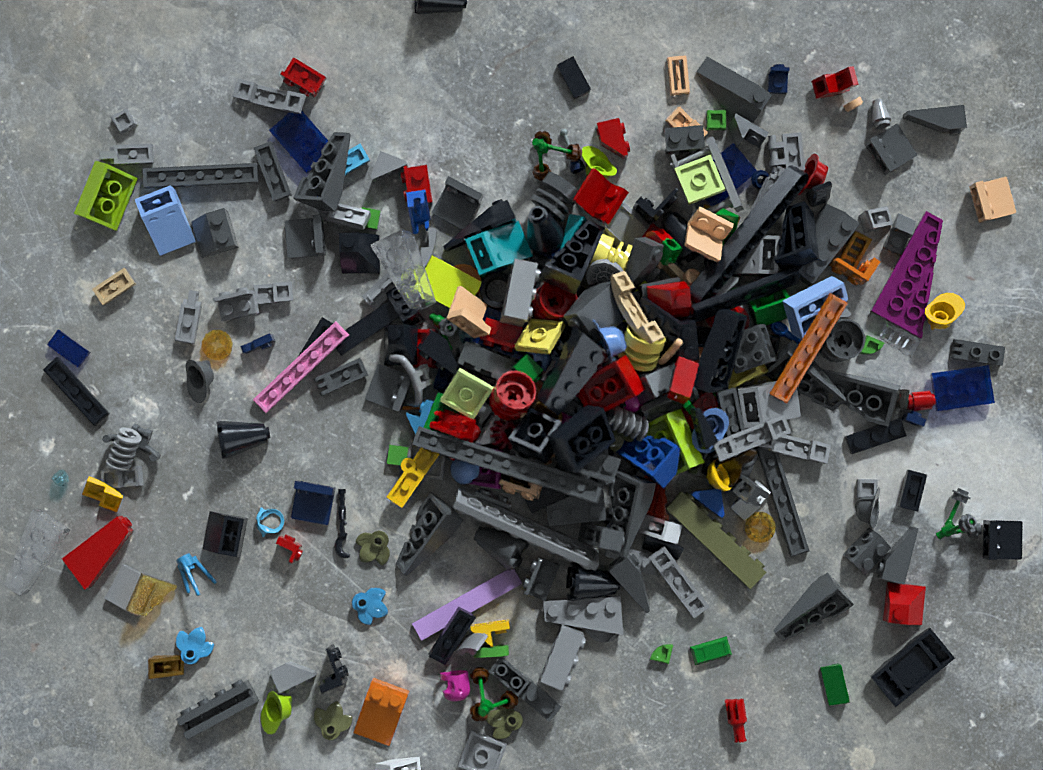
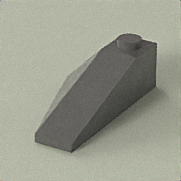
M334 132L321 150L322 155L317 163L313 162L310 166L312 168L307 177L303 176L300 180L293 199L321 211H336L343 191L351 138L350 133Z
M822 369L846 398L843 404L852 411L862 415L869 422L889 426L901 385Z
M827 572L808 587L773 631L780 639L785 641L804 632L809 625L815 624L817 626L822 624L821 620L829 616L832 618L839 616L854 604L838 582Z

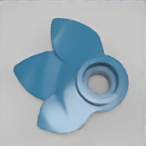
M370 588L366 593H357L353 597L352 606L357 611L358 619L362 623L371 625L373 617L381 618L388 614L387 607L381 601L386 594L385 590ZM361 599L365 600V604L363 606H359V601Z
M202 627L194 629L189 635L184 631H180L177 635L176 646L181 651V659L186 664H195L200 658L209 656L213 651L214 644L205 642L206 634ZM193 651V657L188 658L187 653Z

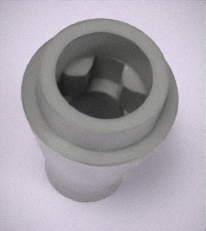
M883 99L873 100L872 124L875 125L876 129L888 127L891 117Z

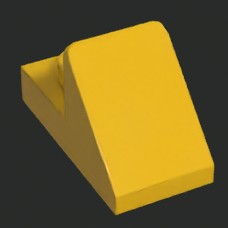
M509 619L473 624L470 628L473 633L488 635L485 642L493 647L491 632L495 631V634L506 633V629H510Z

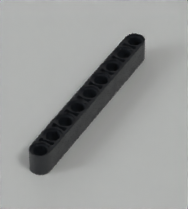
M793 165L785 169L723 245L721 260L719 262L711 260L690 286L691 302L696 304L717 295L805 187L809 180V174Z

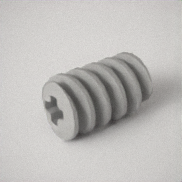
M615 406L608 411L606 416L612 431L617 429L618 433L623 432L625 436L630 435L632 439L636 438L637 441H642L648 431V420L646 417H641L639 414H634L619 406Z
M123 427L119 429L121 433L116 435L118 440L114 441L115 446L111 448L113 453H110L108 455L109 459L106 460L107 466L119 471H126L131 468L136 450L139 448V443L142 440L141 435L137 431Z

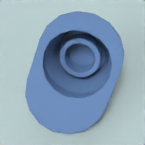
M593 320L602 339L605 352L609 355L608 359L612 363V357L620 354L627 348L624 335L615 327L599 328L595 320Z
M718 408L706 410L703 414L718 440L723 439L729 426L727 414ZM693 430L692 443L694 447L702 453L713 452L715 450L713 446L707 450L699 448L696 433Z

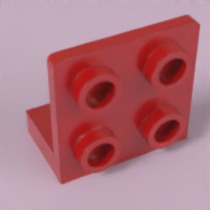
M592 168L573 201L593 219L609 225L629 192L622 187L612 184L597 169Z

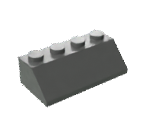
M827 203L814 218L819 260L797 267L799 269V279L807 286L814 284L860 225L846 212Z

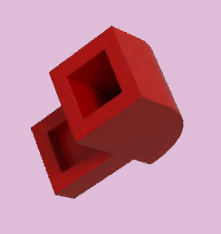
M854 66L847 67L837 73L824 74L811 81L816 99L840 95L859 85Z

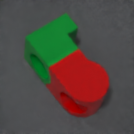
M663 229L650 231L646 234V238L664 245L663 255L660 260L663 266L675 263L683 248Z

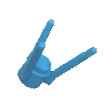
M188 553L176 560L187 593H190L186 574L196 595H200L190 572L195 568L194 564L214 584L217 583L196 556L192 557Z

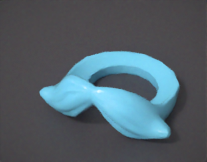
M261 507L256 517L257 528L262 537H265L266 534L278 533L284 526V516L277 509L264 510ZM275 513L280 517L281 523L279 527L271 529L260 524V520H263L269 514Z

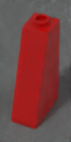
M117 516L62 558L84 590L91 588L132 534V523L127 517Z

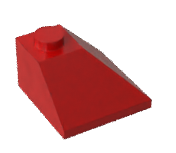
M685 281L647 286V298L675 318L689 316L691 309L690 287Z
M887 582L883 621L904 625H922L926 587Z

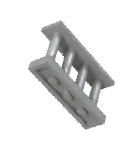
M714 137L706 139L708 146L705 147L706 149L678 161L674 154L671 155L673 161L670 162L674 173V169L708 155L713 156L714 164L722 177V183L729 197L726 198V201L706 210L714 214L722 208L726 209L729 207L735 208L736 212L744 210ZM696 203L691 204V207L693 209L691 217L698 209Z

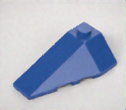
M647 435L642 441H637L636 438L633 442L624 441L621 449L616 452L663 488L677 474L680 448L666 438L655 439Z

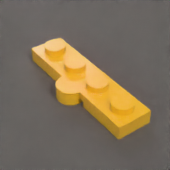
M420 448L413 459L405 458L401 462V469L404 472L387 495V498L403 508L440 454Z

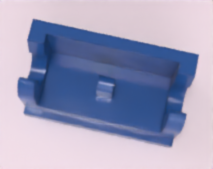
M426 190L406 192L413 234L419 233L420 225H424L425 230L428 231L431 218Z

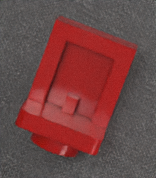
M285 534V536L278 537L276 544L293 551L288 561L292 564L295 560L299 561L303 550H300L302 545L295 542L296 538Z

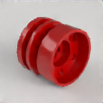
M544 282L536 290L535 299L530 304V307H533V317L542 320L562 321L565 313L577 300V292L574 295Z
M520 371L504 373L498 379L489 398L490 407L494 414L507 421L522 418L535 400V383L531 377Z

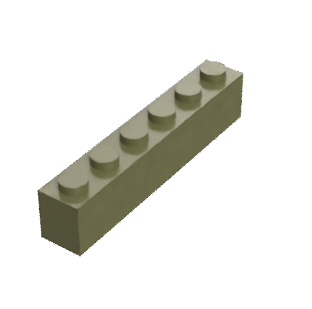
M680 491L665 509L747 588L752 589L767 573L763 570L765 566L757 558L754 561L749 556L751 552L745 546L739 547L735 543L737 539L730 532L726 534L721 529L723 525L715 518L712 521L707 516L709 512L702 505L698 507L694 504L693 501L695 499L688 492L684 494Z

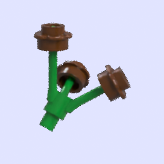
M537 132L532 141L534 148L537 150L539 162L534 167V178L543 181L547 173L551 172L549 166L543 164V154H546L549 150L566 153L567 159L571 162H576L582 156V149L579 147V144H570L567 149L551 145L552 139L548 132Z
M482 667L475 668L470 674L473 683L479 685L480 702L475 703L470 708L471 718L476 722L485 721L490 710L502 705L506 709H514L518 705V696L508 690L501 695V701L497 703H491L490 700L485 698L483 684L488 681L489 673L488 670Z

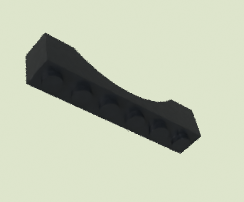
M429 329L417 346L420 350L418 354L426 360L432 358L436 361L434 364L443 372L447 369L451 372L450 377L454 378L461 367L456 362L448 341L432 329ZM489 395V397L487 398V400H486L485 402L490 405V402H489L490 395Z

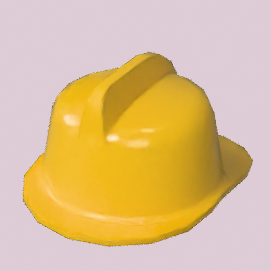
M943 293L937 296L925 308V315L928 323L931 325V330L950 327L963 313L965 302L959 295L954 293Z

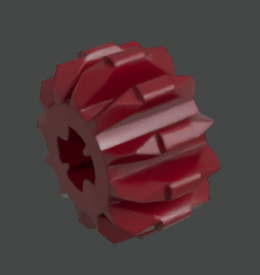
M500 418V421L496 420L493 422L495 427H490L493 434L489 437L495 439L493 445H498L499 449L511 450L512 444L509 436L518 425V422L513 423V421Z

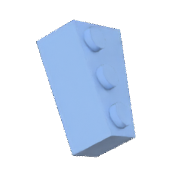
M831 276L782 301L793 335L801 340L803 339L830 293L845 302L848 300L844 282Z

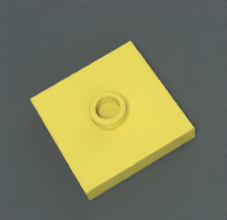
M531 318L514 347L516 351L550 355L566 326L562 321Z

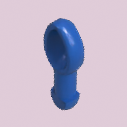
M778 321L770 324V328L775 335L786 337L791 341L794 340L798 345L800 344L801 339L793 335L784 323Z

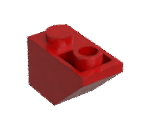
M619 118L597 123L596 129L600 145L620 158L626 159L628 152H630L629 142L624 140L623 134H626L624 123H620Z

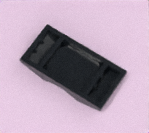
M928 628L910 640L897 654L886 660L870 677L890 702L897 707L954 660L955 657L933 630Z

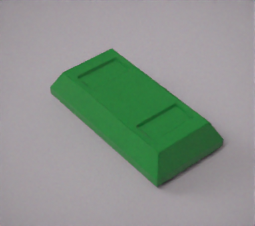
M727 636L690 647L695 666L732 655Z

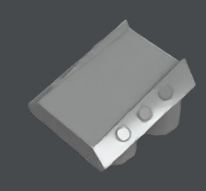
M624 201L609 225L605 223L600 225L605 227L603 234L614 238L613 244L618 247L621 241L624 242L621 249L623 252L626 251L628 244L633 246L634 239L641 238L650 227Z

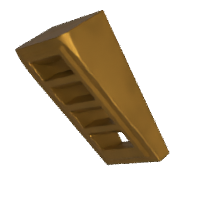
M855 230L848 239L840 259L844 260L846 258L854 262L851 266L857 268L872 239ZM858 238L864 241L863 245L856 242L855 239ZM852 244L861 248L858 252L851 248ZM848 251L857 255L856 259L847 255Z

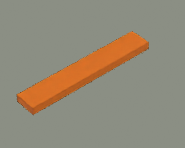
M831 293L829 294L769 394L785 403L789 402L847 306V302Z

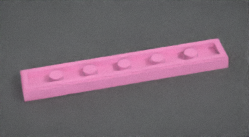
M335 321L263 389L253 401L267 413L343 342L349 334Z

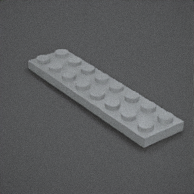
M458 488L453 508L460 514L471 515L478 522L489 523L496 530L507 531L512 537L525 539L530 545H538L543 547L548 553H556L561 555L566 561H574L579 563L584 569L596 571L599 565L598 549L493 502L474 496L473 493L462 488Z

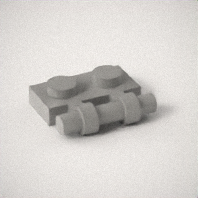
M801 132L782 134V142H776V135L768 136L769 144H767V148L770 150L771 160L769 161V167L772 169V174H774L777 166H784V169H786L788 166L793 165L805 171ZM777 149H783V159H778Z

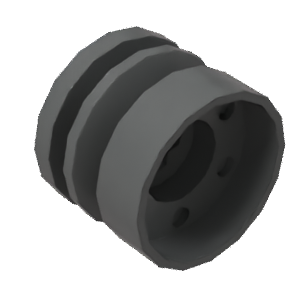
M548 172L542 181L543 186L547 190L537 188L536 193L539 196L533 194L530 200L536 206L544 208L554 219L563 222L565 219L563 213L568 214L570 212L565 203L575 205L573 198L578 190L562 177Z
M838 320L819 353L828 361L836 363L856 357L865 346L863 329L853 320Z

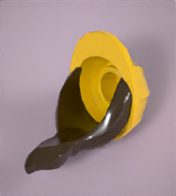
M746 450L739 456H733L720 462L718 458L714 459L707 468L709 483L714 488L720 489L723 492L729 491L741 477L742 467L754 459L757 451Z

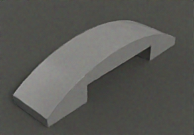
M238 79L233 93L234 98L262 107L301 114L306 98L304 94L281 91L242 79Z
M781 415L718 440V443L713 445L720 462L768 441L791 433L785 415Z
M785 435L757 447L793 458L827 464L831 445Z
M665 546L649 557L693 618H696L709 608Z

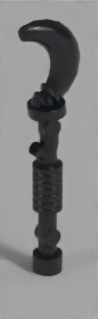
M338 489V494H340V506L338 507L340 533H338L339 537L335 541L334 548L339 557L346 559L350 558V554L345 553L342 549V542L348 536L345 533L344 525H347L345 521L346 489Z

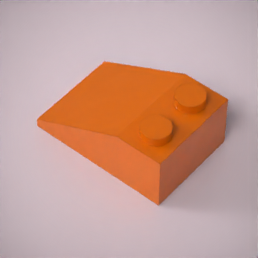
M373 678L353 733L390 746L410 691Z

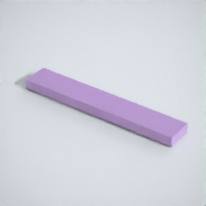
M515 569L511 571L505 570L413 622L412 625L422 641L445 628L458 606L471 613L519 586L522 582Z

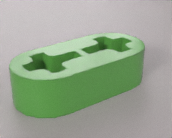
M509 645L481 646L473 658L508 656Z

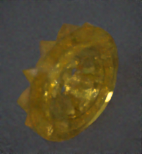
M212 330L205 334L202 340V350L212 360H222L232 351V339L222 330ZM219 340V343L224 345V347H218L215 352V347L210 343Z
M765 512L753 513L746 519L744 526L746 535L752 541L758 543L770 540L776 529L773 518ZM761 519V524L768 528L762 529L759 536L758 529L752 528V526L758 525Z

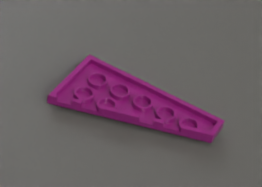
M927 211L921 217L913 236L910 237L902 255L899 257L870 312L919 339H922L923 336L922 331L926 319L925 308L929 302L934 274L933 269L937 258L936 252L943 224L942 219Z

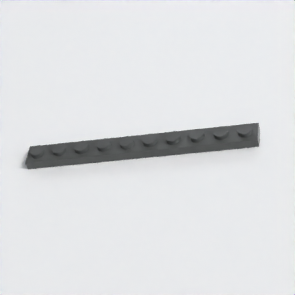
M418 426L412 443L413 446L596 504H598L604 486L592 480Z

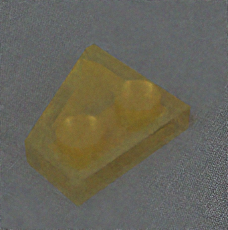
M141 573L126 610L146 617L177 586Z

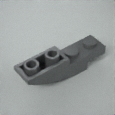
M502 656L490 669L489 672L514 694L522 698L547 721L551 722L562 708L544 689Z

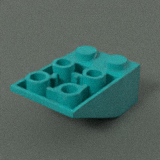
M519 221L465 239L480 278L512 265L514 259L525 260L533 257Z

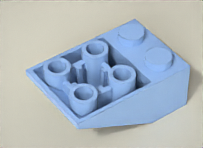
M171 185L134 199L141 218L160 256L196 242L176 189Z

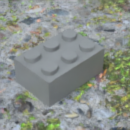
M514 259L510 266L500 323L523 327L525 322L531 319L533 307H530V304H532V300L535 299L536 288H533V286L538 281L540 270L537 269L538 263Z
M560 624L540 675V682L562 691L564 686L568 687L572 677L570 676L571 668L575 669L579 659L577 652L583 649L586 641L583 631Z

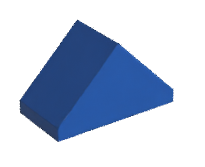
M713 488L692 491L690 493L693 498L720 518L725 516L720 489Z

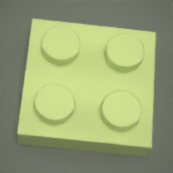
M711 155L674 169L688 205L725 191Z
M459 368L440 398V402L474 419L492 392L493 386Z

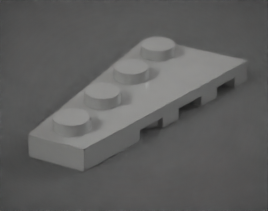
M621 596L594 597L576 601L568 599L543 601L544 620L547 622L623 635Z

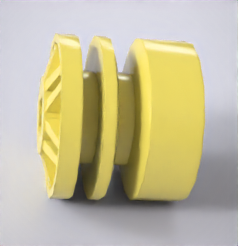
M602 234L590 265L596 260L608 259L609 262H616L626 271L632 245L628 244L626 251L623 252L621 249L624 242L621 241L618 247L614 248V238Z
M628 324L624 335L627 348L618 354V357L621 358L627 355L635 370H653L657 366L666 337L664 336L663 339L650 344L642 339Z

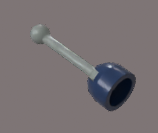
M562 129L560 131V134L564 137L566 145L568 147L570 145L567 136L568 131L566 129ZM581 159L576 162L570 161L569 169L571 174L579 173L585 169Z

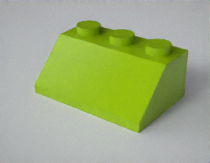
M95 161L74 214L117 231L138 178L106 163Z
M681 409L667 413L648 423V431L645 437L648 435L655 439L666 438L679 446L677 474L704 463L701 453L692 443V433Z

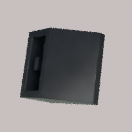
M210 511L202 549L232 557L241 556L248 518Z

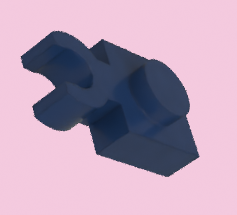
M269 333L240 347L243 354H248L260 348L262 351L272 347L271 343L276 341L274 336Z

